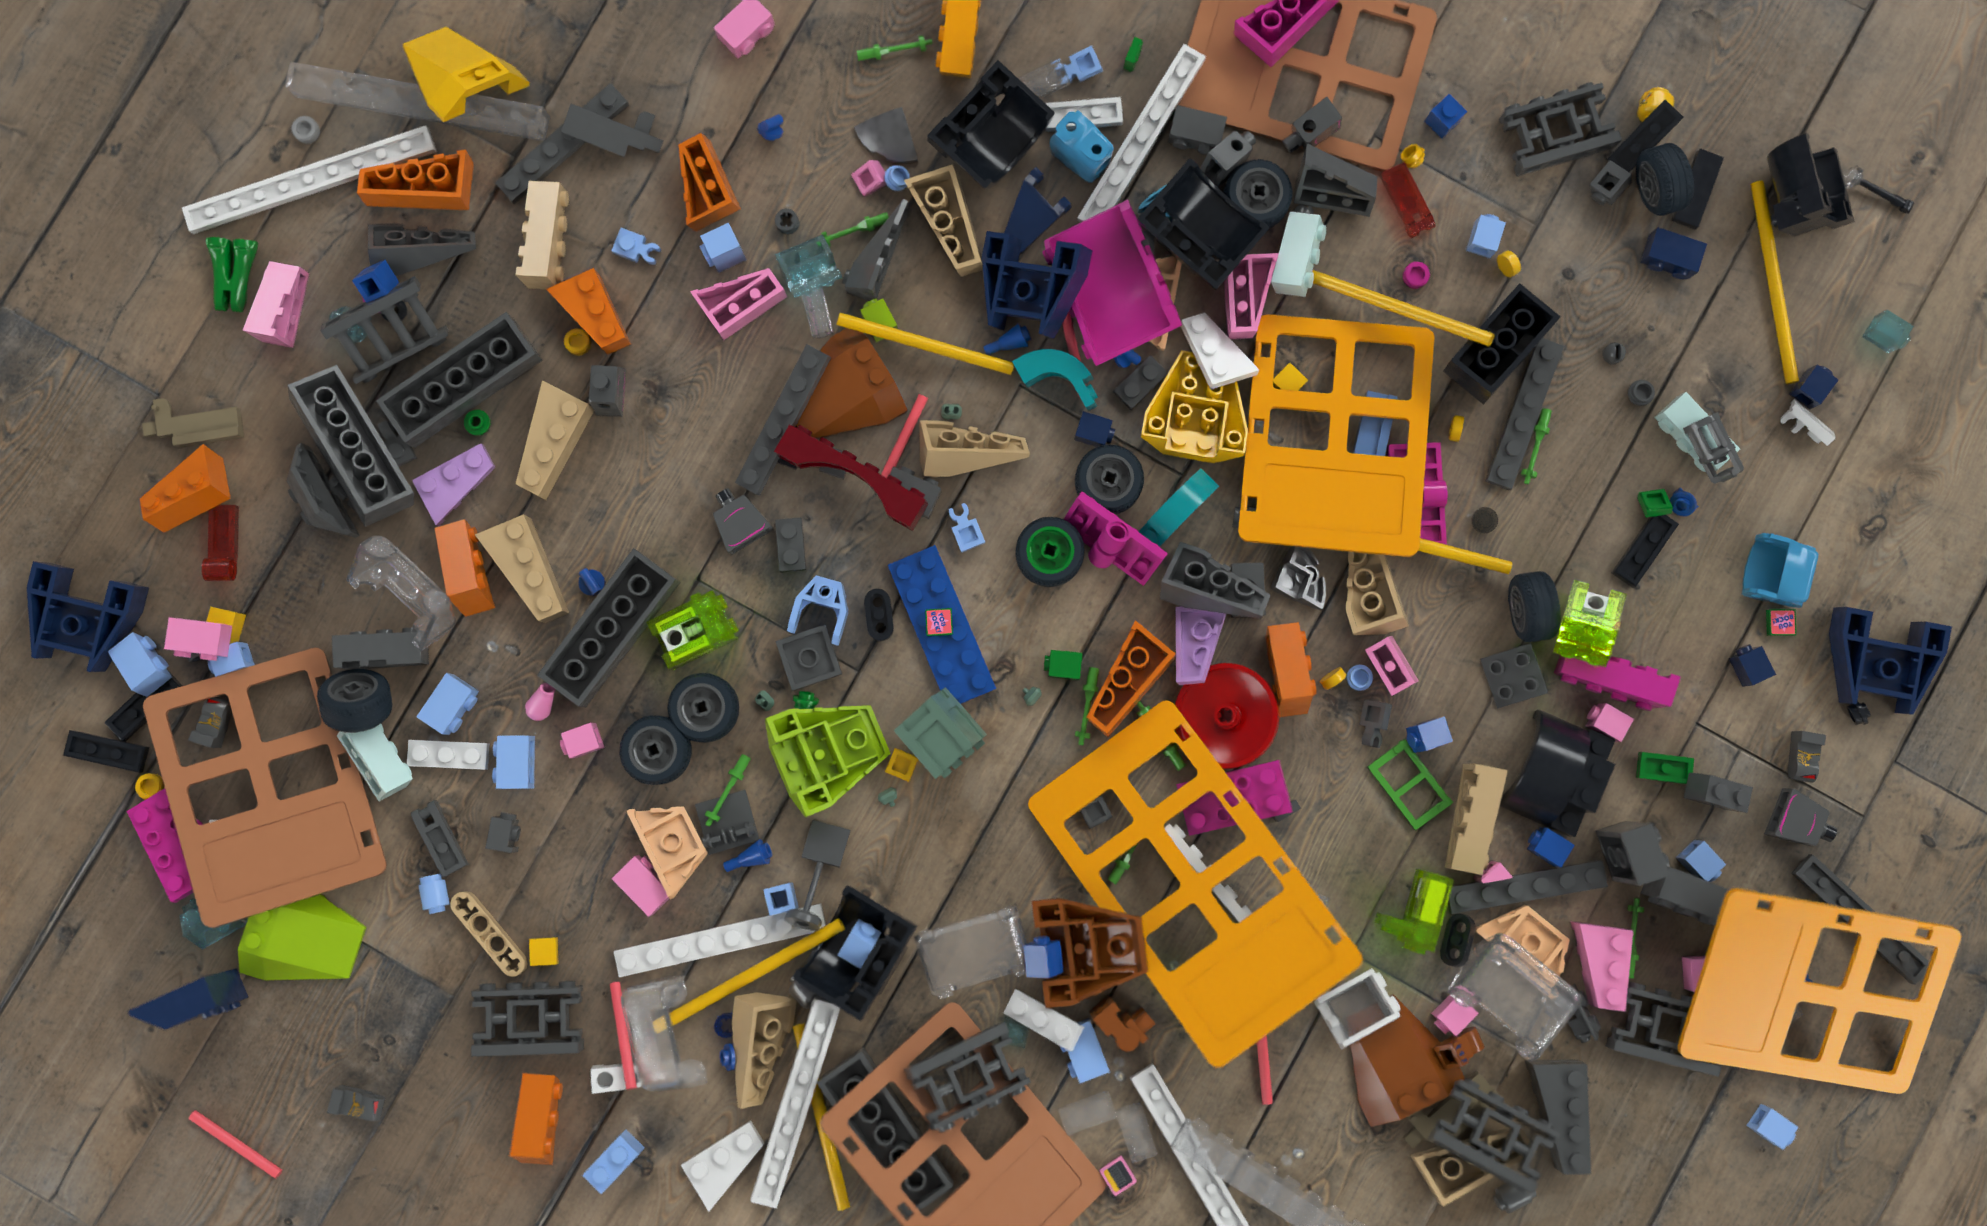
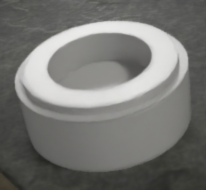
M301 116L293 122L292 134L300 142L310 144L318 139L320 127L311 117Z

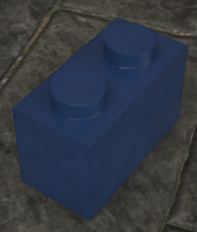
M1657 227L1648 236L1640 263L1647 265L1653 271L1672 273V276L1677 279H1690L1699 271L1707 243Z

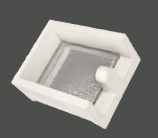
M1373 968L1317 998L1314 1002L1341 1050L1400 1017L1398 1011L1401 1008L1394 996L1389 997L1384 989L1387 986L1384 978L1379 972L1375 973Z

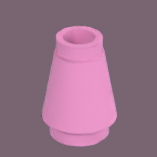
M548 683L540 685L525 704L526 714L529 718L541 721L550 715L555 688Z

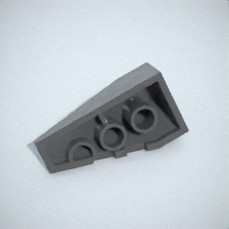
M903 199L853 262L851 270H846L842 284H845L847 294L868 301L878 298L909 211L908 200Z
M397 223L368 224L370 266L386 260L395 276L476 249L475 232L452 229L431 232L425 226H418L417 230L404 229V224Z
M1183 542L1179 543L1161 581V600L1184 608L1262 618L1270 600V594L1248 579L1240 578L1231 572L1229 566L1226 564L1221 565L1215 561L1206 550Z

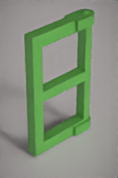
M1406 739L1400 740L1399 743L1367 766L1414 830L1420 828L1453 803L1419 757L1413 752ZM1404 750L1420 773L1394 791L1378 769ZM1425 778L1441 801L1415 819L1399 797Z

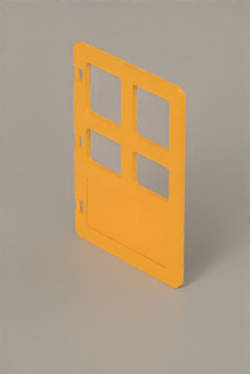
M1270 314L1261 316L1256 332L1254 364L1259 369L1258 375L1252 376L1248 435L1238 535L1243 541L1412 557L1417 553L1420 544L1434 351V333L1430 329ZM1279 335L1333 339L1336 342L1331 393L1274 388L1273 376L1276 343ZM1356 342L1406 345L1414 348L1411 399L1397 400L1354 396L1351 393ZM1262 344L1271 345L1270 357H1261ZM1278 408L1329 414L1330 423L1327 449L1322 451L1269 445L1270 411ZM1356 415L1406 420L1409 423L1406 457L1349 453L1347 451L1349 417ZM1255 420L1264 421L1263 434L1254 433ZM1248 497L1257 498L1256 512L1247 511Z
M1733 888L1724 897L1678 1043V1051L1683 1057L1692 1060L1895 1094L1904 1093L1911 1084L1960 944L1961 934L1957 929L1948 925L1926 923L1898 916L1847 909L1836 905ZM1758 901H1769V909L1757 908ZM1838 915L1850 916L1848 923L1836 922ZM1825 927L1859 934L1843 983L1838 987L1805 981L1820 932ZM1917 929L1929 930L1927 937L1916 936ZM1882 938L1934 946L1929 966L1916 999L1910 1000L1863 991L1877 947ZM1801 1001L1834 1007L1818 1057L1815 1059L1781 1054L1796 1005ZM1861 1011L1909 1020L1891 1071L1885 1072L1839 1064L1854 1015L1857 1012Z

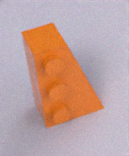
M699 133L678 144L681 176L683 177L685 191L683 196L687 211L686 225L697 232L740 210L741 208L711 141L702 133Z
M594 268L546 289L607 355L631 345L604 283Z
M202 444L140 498L143 520L165 533L231 499L223 458Z
M463 519L436 527L435 534L447 598L467 617L494 609L495 605L485 573L483 557L477 544L479 540L475 536L478 532L475 527H471Z
M1299 622L1268 626L1265 638L1270 669L1272 668L1275 684L1272 685V689L1277 694L1280 717L1308 714L1313 695H1316L1315 680H1310L1309 676L1312 665L1310 656L1305 655L1304 647L1307 646L1305 631L1300 630Z
M523 1073L510 1150V1157L520 1163L553 1165L555 1133L559 1117L557 1111L558 1100L561 1099L563 1084L560 1083V1079L555 1075Z

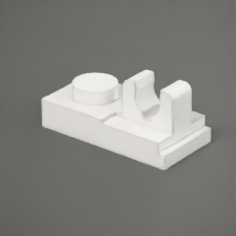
M1796 399L1791 401L1790 409L1780 418L1782 424L1786 423L1789 419L1797 418L1796 424L1791 428V431L1797 433L1804 426H1807L1809 430L1807 434L1818 444L1822 441L1828 446L1836 439L1835 433Z

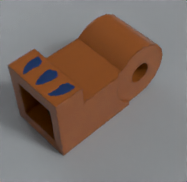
M1474 1026L1463 1029L1457 1036L1452 1035L1433 1048L1443 1069L1463 1067L1469 1063V1059L1474 1054L1483 1050L1485 1046ZM1446 1049H1451L1453 1053L1451 1060L1447 1059L1445 1055Z

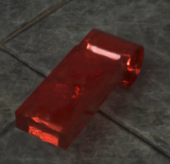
M218 505L209 510L208 558H204L201 567L202 576L205 581H234L236 579L239 506Z

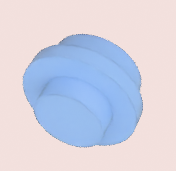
M893 165L885 171L884 179L890 189L902 191L907 187L904 182L905 179L909 178L906 168Z
M1355 665L1348 670L1346 680L1352 689L1362 691L1371 686L1373 674L1367 666Z

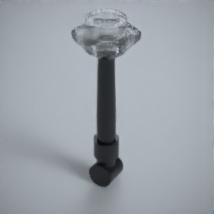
M1858 165L1855 168L1850 167L1843 175L1846 188L1851 189L1854 186L1861 185L1886 199L1895 207H1900L1899 210L1903 213H1910L1914 205L1912 200H1904V198L1897 194L1894 195L1863 179V169Z

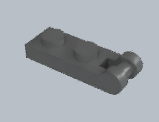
M436 800L427 803V807L422 810L418 808L411 812V817L443 878L469 865L443 815L440 804ZM432 816L435 822L428 826L426 819Z

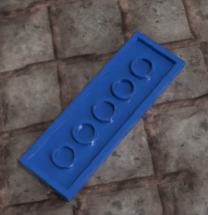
M936 545L889 564L888 568L940 691L946 687L957 701L962 704L995 690L996 686ZM952 608L953 635L927 636L925 610Z

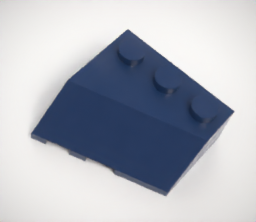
M236 968L202 977L130 1009L128 1014L133 1018L167 1030L202 1017L204 1020L241 1007L240 1001L249 997Z

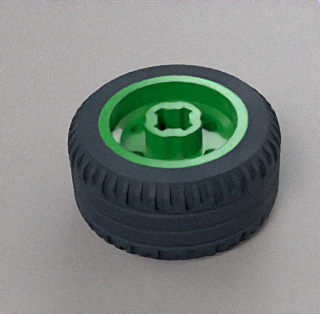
M1058 517L1036 519L1028 524L1018 537L1016 544L1018 567L1028 580L1037 585L1055 587L1065 584L1078 573L1083 563L1085 549L1082 537L1078 530L1064 519ZM1049 548L1054 550L1055 553L1051 556L1045 554V550Z

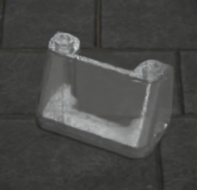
M372 536L359 544L346 580L355 589L360 584L371 585L372 590L376 591L385 585L419 618L414 621L412 628L417 630V635L412 643L420 651H423L453 629L456 617L450 598L390 540L382 536Z
M1017 904L1005 906L999 912L995 910L988 914L946 926L935 927L934 931L932 929H925L914 934V940L931 995H937L938 999L953 996L954 990L1013 973L1015 977L1026 975L1023 945L1028 943Z
M1501 933L1494 934L1473 947L1468 961L1462 966L1447 991L1460 1006L1473 1007L1479 1004L1519 1038L1515 1042V1047L1522 1057L1530 1061L1538 1059L1544 1053L1582 1002L1581 995L1514 939Z
M668 975L632 985L626 988L621 995L622 1010L639 1083L642 1088L650 1092L690 1088L708 1083L705 1069L699 1061L690 1059L680 1062L668 1008L681 1004L686 997V986L683 976Z

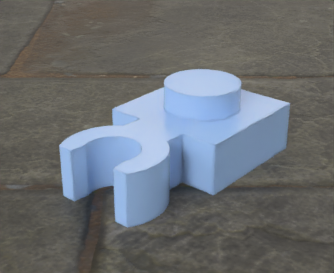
M1092 45L1069 56L1071 64H1060L1054 69L1057 74L1067 72V76L1060 80L1062 86L1069 85L1076 76L1082 82L1103 71Z
M620 228L611 251L615 255L637 262L639 256H642L648 264L655 265L656 260L648 256L649 252L652 250L661 252V248L655 243L645 245V236Z
M965 503L962 504L964 513L961 516L955 515L952 508L949 509L951 519L958 523L957 526L952 527V531L961 553L985 544L976 518L972 520L967 518L969 509Z

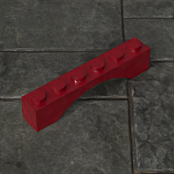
M789 424L774 450L778 457L799 469L829 467L855 475L877 493L891 520L911 531L914 530L928 506L926 499H924V493L913 487L910 490L902 487V481L896 477L888 475L886 478L878 473L880 469L868 462L862 465L857 462V457L849 451L843 450L841 453L833 448L835 445L823 437L817 440L811 436L812 432L801 425H798L796 428Z

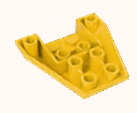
M448 27L403 43L404 52L427 106L442 122L464 114L466 98L490 87L499 85L509 95L529 86V81L513 65Z
M1181 350L1145 411L1141 438L1162 454L1203 462L1218 463L1244 456L1248 428L1237 381L1210 389L1193 352Z

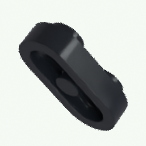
M878 588L872 589L866 594L864 599L867 630L873 639L885 641L894 632L891 599L886 591ZM875 598L883 600V604L880 607L873 605ZM880 623L886 626V630L883 633H879L876 630L877 625Z
M1454 914L1447 922L1440 949V957L1448 966L1461 967L1469 959L1476 925L1474 920L1468 915ZM1463 924L1466 925V930L1464 932L1461 931V927ZM1456 950H1459L1460 953L1458 958L1455 957Z

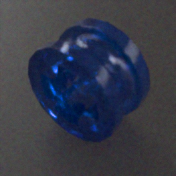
M723 1013L716 1019L714 1029L718 1036L722 1038L733 1036L732 1031L729 1032L727 1029L724 1032L721 1029L723 1026L721 1020L724 1018L725 1021L728 1019L732 1020L733 1013Z

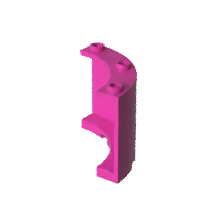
M1129 200L1044 240L1045 250L1042 253L1048 265L1053 263L1057 241L1082 244L1093 250L1088 276L1069 313L1072 318L1076 317L1085 343L1081 347L1086 358H1092L1096 366L1182 326L1179 314L1172 302L1171 294L1149 245L1144 247L1142 243L1146 239Z

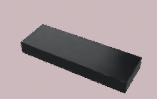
M1664 100L1621 143L1607 160H1611L1630 172L1636 166L1640 154L1646 149L1655 147L1684 116L1669 102Z
M1701 148L1696 152L1691 166L1694 179L1693 199L1687 208L1674 212L1671 221L1694 230L1699 227L1724 157Z
M1667 515L1649 517L1611 573L1632 588L1636 587L1679 523Z
M171 674L172 678L149 696L182 687V685ZM135 693L104 722L121 741H127L147 722L143 709L146 696Z
M69 730L63 756L143 773L149 747Z

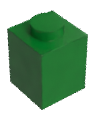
M1051 650L1050 656L1045 655L1043 671H1048V677L1080 680L1082 653Z

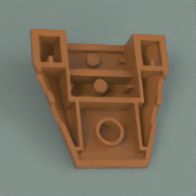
M846 328L832 336L819 350L830 356L831 359L796 426L801 425L812 432L811 436L818 439L837 435L840 432L860 430L873 425H884L908 411L894 379L864 333Z
M1061 898L1032 901L1035 928H1040L1041 936H1049L1050 940H1060L1063 973L1045 978L1042 981L1045 1008L1072 1006L1088 997L1095 996L1104 990L1120 985L1149 971L1142 917Z
M1394 994L1389 997L1394 996L1401 1008L1398 1011L1400 1017L1350 1045L1357 1086V1099L1370 1127L1402 1120L1448 1097L1454 1088V1082L1464 1080L1465 1078L1460 1067L1443 1069L1433 1048L1441 1042ZM1377 1002L1346 1017L1349 1037L1385 1018ZM1446 1049L1445 1055L1447 1059L1451 1060L1453 1054Z

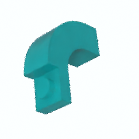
M1040 349L1026 353L1012 361L1028 388L1047 377H1062L1073 384L1088 411L1097 407L1095 399L1098 398L1097 393L1091 384L1086 386V383L1093 380L1094 377L1086 366L1074 356L1060 350Z
M1200 468L1158 509L1138 532L1160 547L1213 494L1219 485Z

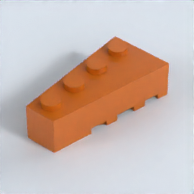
M464 149L457 151V154L445 156L443 153L433 155L434 158L410 159L407 163L398 165L389 163L362 168L359 170L357 194L366 206L469 210L474 163L467 150Z
M1136 620L1087 715L1088 721L1107 737L1113 733L1176 659V653Z

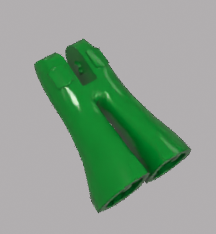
M220 237L206 238V245L213 266V300L215 311H227L229 299L233 312L244 311L247 302L249 275L258 250L259 243L257 241L247 239H233L231 241ZM233 253H234V268H233V274H232Z

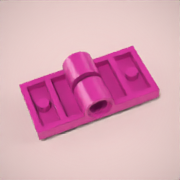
M1441 442L1427 443L1420 538L1447 545L1445 506L1447 504L1448 492L1442 473ZM1389 444L1387 446L1388 457H1406L1407 444Z
M1084 492L1079 494L1064 517V520L1071 523L1078 530L1083 542L1091 548L1088 552V558L1094 566L1104 569L1113 563L1143 586L1168 554L1157 544L1151 542L1135 528L1129 526L1118 518L1117 515L1104 508Z
M1280 760L1225 772L1260 819L1293 812ZM1189 781L1176 784L1177 789H1180ZM1231 791L1223 796L1232 808L1239 803ZM1207 792L1183 810L1189 836L1237 825L1213 792Z
M164 788L129 809L127 813L170 902L177 903L194 891L166 789ZM196 819L198 825H203L198 819Z

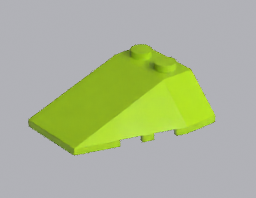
M871 705L788 709L765 719L770 751L789 797L804 817L831 807L891 754Z
M323 894L248 917L238 947L239 972L261 980L350 978L367 927L342 908L336 907Z

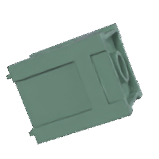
M946 687L931 696L893 730L935 779L940 775L945 779L952 772L951 766L956 770L963 763L960 758L971 756L975 752L973 747L977 750L985 744L983 738L987 735Z

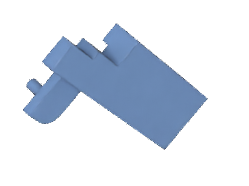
M1367 391L1365 397L1398 398V396ZM1361 416L1353 453L1385 456L1393 419Z

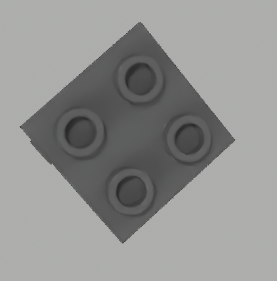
M1531 643L1480 659L1497 709L1549 693Z
M746 789L727 795L717 813L721 817L719 822L713 821L710 827L705 825L708 820L705 813L713 811L720 797L695 804L704 836L702 842L704 847L707 848L709 855L759 840Z

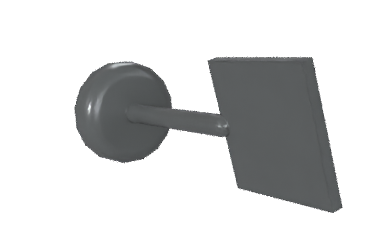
M812 820L801 858L816 861L817 865L803 910H788L784 918L787 923L802 929L820 930L822 924L820 917L809 911L823 864L840 868L851 830Z

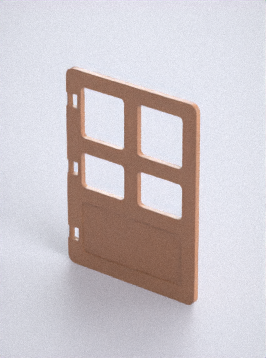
M1201 0L1188 46L1206 56V59L1180 100L1179 106L1226 116L1225 126L1245 132L1249 131L1252 134L1282 142L1292 134V125L1271 119L1268 113L1281 69L1287 66L1319 76L1320 83L1312 107L1325 97H1328L1331 103H1333L1339 83H1345L1392 97L1393 105L1379 149H1373L1332 136L1315 147L1341 160L1382 172L1389 171L1394 166L1437 20V15L1433 9L1400 0H1339L1336 4L1341 7V12L1327 56H1320L1291 47L1270 67L1234 36L1235 20L1242 16H1248L1254 12L1255 8L1262 4L1266 5L1273 0ZM1394 6L1407 9V17L1392 13ZM1365 12L1414 28L1401 77L1395 78L1346 62L1347 52L1359 13ZM1308 129V130H1305V132H1307V133L1313 132L1312 130H1309V129Z
M311 648L147 697L143 703L144 713L201 920L207 927L215 928L381 875L386 870L387 862L379 840L361 773L338 739L339 731L328 727L321 718V725L316 728L276 740L263 742L260 736L248 689L257 684L306 671L319 711L317 701L319 687L316 679L325 677L327 680L332 676L327 656L319 648ZM227 695L241 741V749L182 767L168 720V712L213 697ZM328 745L338 776L337 783L288 799L279 800L269 768L270 762L319 746ZM347 753L351 767L342 769L339 755ZM247 769L250 773L257 798V807L207 824L198 825L188 792L189 787ZM370 830L373 845L365 847L361 833Z
M954 1002L944 1005L821 1118L820 1126L822 1131L840 1150L846 1160L890 1213L893 1214L901 1226H1069L1104 1192L1106 1187L1103 1176L1027 1085H1025L1026 1091L1011 1097L1027 1116V1122L987 1160L981 1157L962 1134L961 1127L968 1121H964L963 1117L953 1121L954 1127L941 1133L939 1129L931 1130L929 1127L928 1131L888 1168H883L849 1127L848 1120L889 1082L895 1083L928 1125L930 1124L925 1114L937 1109L934 1101L923 1086L913 1089L912 1082L907 1078L904 1069L909 1067V1064L950 1027L963 1040L981 1032L962 1007ZM991 1042L972 1050L973 1053L980 1052L985 1064L996 1059L990 1047L992 1045ZM999 1069L989 1074L995 1088L985 1093L989 1095L1017 1081L1015 1077L1005 1081ZM981 1080L971 1091L983 1086V1081ZM969 1101L963 1104L957 1103L948 1112L937 1117L941 1119L970 1103ZM848 1136L858 1147L853 1154L842 1143ZM944 1144L968 1171L969 1177L928 1217H924L901 1190V1183ZM903 1202L913 1213L907 1220L897 1209Z

